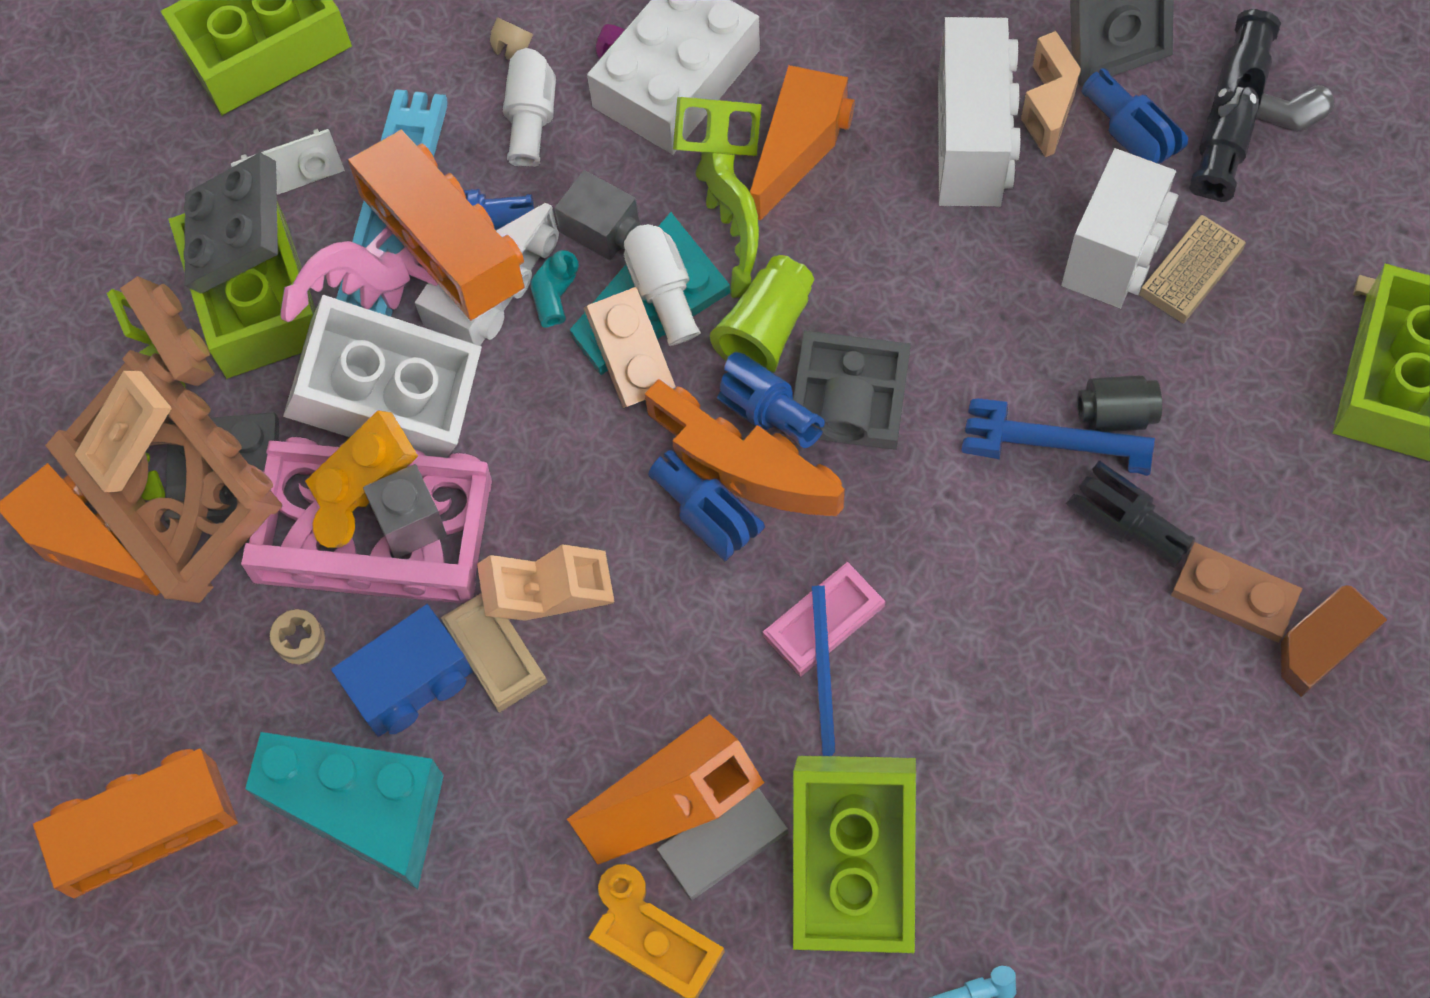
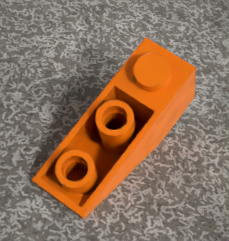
M47 463L0 501V513L25 542L45 561L155 596L160 593L131 554L118 541V538L98 513L94 514L85 504L88 502L87 498L69 475L62 479Z
M709 714L567 818V821L597 865L719 818L763 785L764 781L739 740Z

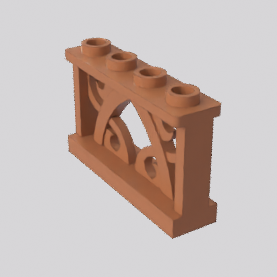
M129 350L122 358L125 363L68 430H58L45 446L165 599L200 603L213 588L210 582L270 514L275 515L283 505L271 491L273 483L270 478L257 467L247 463L239 453L242 449L239 441L228 431L217 427L208 416L211 412L208 404L197 394L187 390L180 381L173 378L160 354L154 353L152 356ZM123 371H142L172 408L149 446L159 444L184 446L187 471L184 502L172 498H156L146 503L141 497L148 479L146 453H144L123 490L118 492H103L75 456L77 449ZM170 419H172L175 424H168V423H169ZM226 485L237 498V508L223 523L216 524L206 518L208 508L224 510L230 506L223 504L219 498L220 490ZM172 510L181 515L180 520L169 517L170 526L167 529L160 519L165 511ZM202 531L212 535L191 559Z

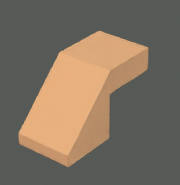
M1056 31L1038 38L1033 68L1044 85L1026 92L1021 120L1045 157L1055 153L1075 96L1081 68Z
M562 544L537 561L490 555L477 563L485 616L526 621L615 602L606 552L602 550Z

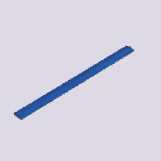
M825 585L812 586L822 754L823 756H832L835 753Z

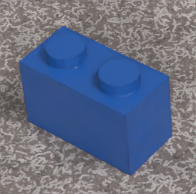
M428 603L331 669L377 737H380L387 731L389 734H397L408 728L418 718L417 710L435 698L438 701H444L457 694L467 682L465 677L473 672L465 655Z

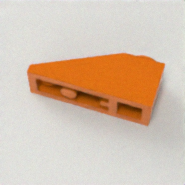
M788 65L750 190L755 202L758 220H762L835 146L840 129L849 130L853 118L855 100L847 98L848 77Z

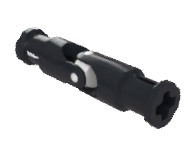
M1249 9L1244 10L1237 16L1235 25L1236 39L1234 45L1228 49L1225 55L1214 102L1199 146L1202 159L1198 171L1192 175L1189 186L1190 191L1194 195L1220 202H1227L1234 197L1237 182L1234 179L1237 167L1245 160L1259 104L1272 64V57L1269 51L1272 41L1278 37L1281 26L1278 17L1269 11Z

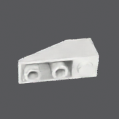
M544 203L497 230L501 237L509 235L516 242L523 255L524 263L520 265L525 286L523 290L470 321L439 285L435 286L428 283L415 301L423 326L481 346L485 338L493 339L502 327L504 321L503 311L513 297L518 299L524 295L532 278V268L540 256L547 258L557 244L559 232L552 206Z

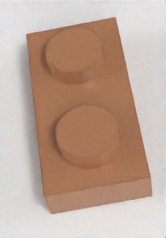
M137 276L120 288L175 380L198 387L215 375L205 359L210 356L208 347L193 329H187L178 314L183 310L182 305L168 286L165 284L158 285Z
M1194 542L1171 596L1279 643L1303 588Z

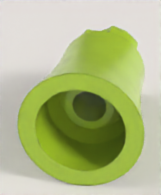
M773 256L766 268L761 269L733 309L711 331L710 341L715 351L725 361L734 352L743 353L774 373L789 335L808 303V295L812 289L811 285L815 280L811 271L804 264L795 262L789 256Z

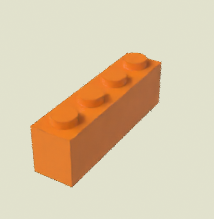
M401 129L348 159L361 198L470 321L525 288L520 270V265L524 263V258L516 242L509 235L501 237L497 233L486 210L478 203L474 206L470 204L458 180L451 173L444 176L438 169L432 153L423 143L416 145Z

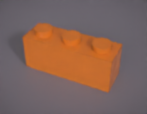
M200 748L195 751L185 749L174 752L161 761L160 767L142 775L129 774L121 776L107 784L106 791L89 799H73L63 802L50 811L51 816L33 823V827L54 889L74 899L238 824V820L216 762Z

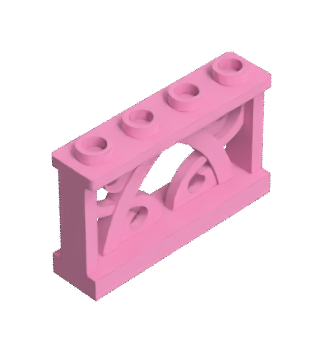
M291 437L286 439V442H268L266 451L268 455L264 473L273 483L272 493L283 505L279 511L289 518L296 520V522L290 529L281 547L272 546L279 511L275 515L270 514L250 537L249 543H245L241 565L253 583L454 603H466L473 598L477 563L488 497L492 484L486 462H482L468 454L455 453L449 455L448 458L426 456L423 452L415 450L418 457L409 465H417L440 515L449 509L452 500L451 498L444 502L434 500L433 493L439 487L460 489L467 497V503L463 511L453 519L442 522L447 535L464 529L458 564L445 563L440 539L413 551L409 559L392 558V550L385 536L375 545L370 556L357 554L352 538L348 544L337 548L334 552L318 550L320 543L316 540L313 533V520L320 506L310 489L304 488L300 483V492L311 505L305 510L291 504L285 497L284 487L286 482L295 474L312 475L339 447L318 445L312 440L301 437Z

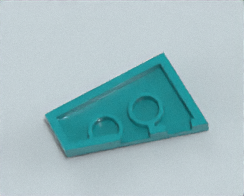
M670 212L658 227L670 235L677 246L690 279L683 293L692 316H695L730 294V284L673 213ZM626 264L593 303L635 287ZM642 300L656 338L659 339L666 333L654 304ZM584 312L570 329L571 337L601 376L608 369Z

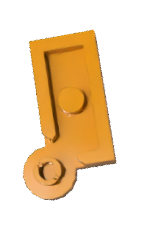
M376 411L305 480L320 506L313 520V533L321 545L327 548H341L348 544L355 531V518L352 512L358 506L366 507L369 504L363 487L407 468L418 457L392 412Z
M619 864L608 868L601 876L598 892L602 903L609 910L606 914L602 915L589 936V940L681 998H698L725 953L724 948L651 903H646L644 901L646 883L642 874L635 867Z

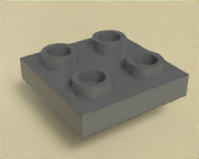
M259 152L185 193L184 286L203 293L278 255L275 160Z
M804 330L793 400L824 419V427L819 428L812 424L823 431L818 440L897 450L911 343Z

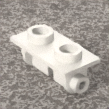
M315 129L312 135L261 152L276 161L277 195L345 171L329 129L320 132L318 129ZM246 154L241 155V160L231 163V166L234 167L250 157H247Z

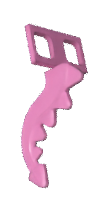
M386 226L366 248L354 242L345 241L333 243L315 253L303 266L293 285L285 287L281 319L286 322L292 321L309 304L307 291L310 288L317 292L321 291L325 274L328 285L333 288L337 287L343 279L342 291L347 295H351L360 288L361 306L365 309H370L380 295L388 308L396 309L400 304L404 287L410 281L409 275L435 286L438 284L423 267L418 266L419 262L406 247L397 254L384 252L379 249L393 234Z

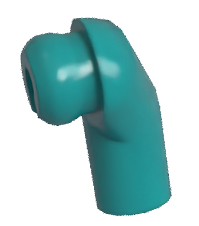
M567 250L557 251L553 256L549 257L531 280L530 288L541 326L544 328L562 324L566 321L560 298L574 281L579 269L577 257Z

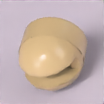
M497 17L491 30V47L495 54L499 55L505 44H508L505 57L510 60L518 50L528 48L533 34Z

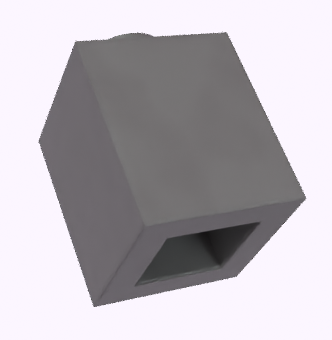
M583 170L555 207L561 234L610 261L620 248L625 249L624 241L628 233L641 225L636 198L586 170Z
M416 464L363 487L395 558H400L447 536L439 511Z

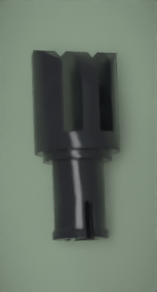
M1098 460L1092 470L1099 480L1087 476L1079 485V488L1088 499L1120 520V522L1077 494H1073L1065 504L1122 543L1125 539L1130 542L1134 538L1175 568L1181 561L1182 555L1186 554L1195 538L1187 535L1153 511L1155 505L1152 504L1154 498Z

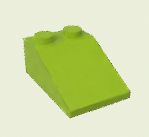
M797 757L793 771V950L915 953L916 758Z

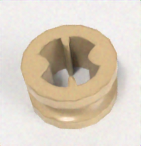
M295 609L286 611L278 616L271 627L270 641L282 659L288 663L299 665L309 663L320 654L325 644V632L314 615L305 610ZM302 625L308 634L311 633V637L302 639L299 648L293 649L288 640H284L285 636L293 635L296 631V626Z

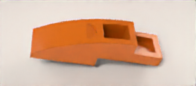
M658 379L645 393L648 416L676 436L672 441L674 452L703 480L718 479L734 495L779 510L808 515L838 516L844 509L845 488L842 487L839 477L826 466L821 464L813 466L799 456L796 446L782 434L774 433L771 435L757 425L743 441L741 433L732 423L722 417H718L716 420L700 409V404L696 398L682 387L677 386L675 389H672Z

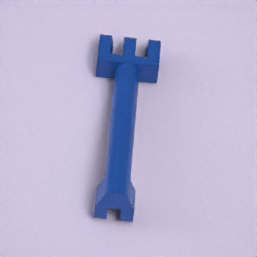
M979 398L970 401L969 414L977 417H989V419H967L965 433L986 438H964L961 448L962 453L1000 459L1002 443L1009 442L1129 457V473H1140L1145 476L1151 473L1155 438L1007 420L1008 402Z

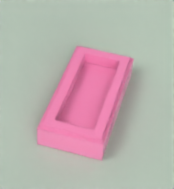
M848 562L820 584V586L825 585L829 653L885 607V600ZM812 591L763 631V637L800 677L817 664Z

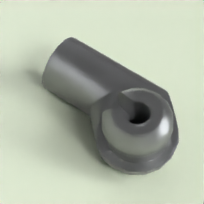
M1320 85L1311 87L1290 101L1264 93L1256 119L1294 131H1302L1330 114L1334 107V97L1328 88Z

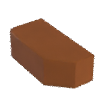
M1349 585L1340 587L1292 628L1281 641V677L1300 697L1304 696L1377 632L1387 619L1354 587Z

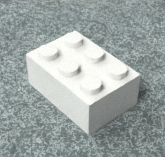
M651 0L588 72L587 78L592 107L673 155L677 151L673 150L677 97L719 100L760 51L759 16L731 0ZM688 107L685 110L682 132L684 140L687 139L707 115V111L704 108Z
M945 17L938 72L939 206L1001 207L1004 189H1013L1015 175L1014 160H1019L1020 128H1014L1013 115L1018 114L1019 83H1013L1012 71L1017 70L1018 40L1009 39L1008 18Z
M322 295L310 322L283 417L351 437L376 411L392 412L415 450L423 452L426 456L448 458L458 443L482 347Z

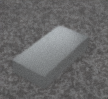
M757 788L719 818L677 834L658 847L657 851L692 901L788 834V828L761 790Z

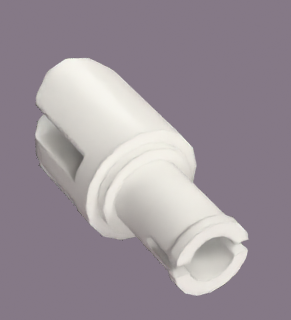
M529 48L518 50L510 59L503 114L512 123L507 160L514 166L536 167L540 164L539 154L542 127L553 119L556 76L545 57L536 50Z
M649 224L637 226L628 233L624 241V258L641 300L654 304L668 338L669 346L693 339L701 334L695 324L683 293L690 279L677 246L671 236L660 227Z

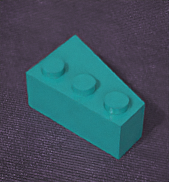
M260 732L245 788L262 805L418 889L444 777L433 759Z

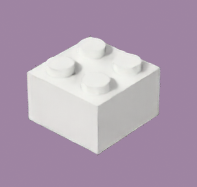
M1114 148L1075 233L1061 286L1120 309L1128 292L1135 295L1139 294L1150 268V261L1154 252L1157 253L1169 224V218L1179 196L1170 192L1176 170Z

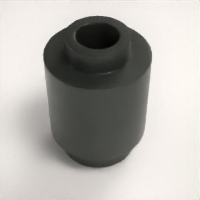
M1143 375L1089 378L1086 390H1079L1077 395L1079 420L1081 423L1089 422V428L1093 431L1145 430L1148 424H1157L1161 420L1162 394L1160 385L1157 380H1146Z

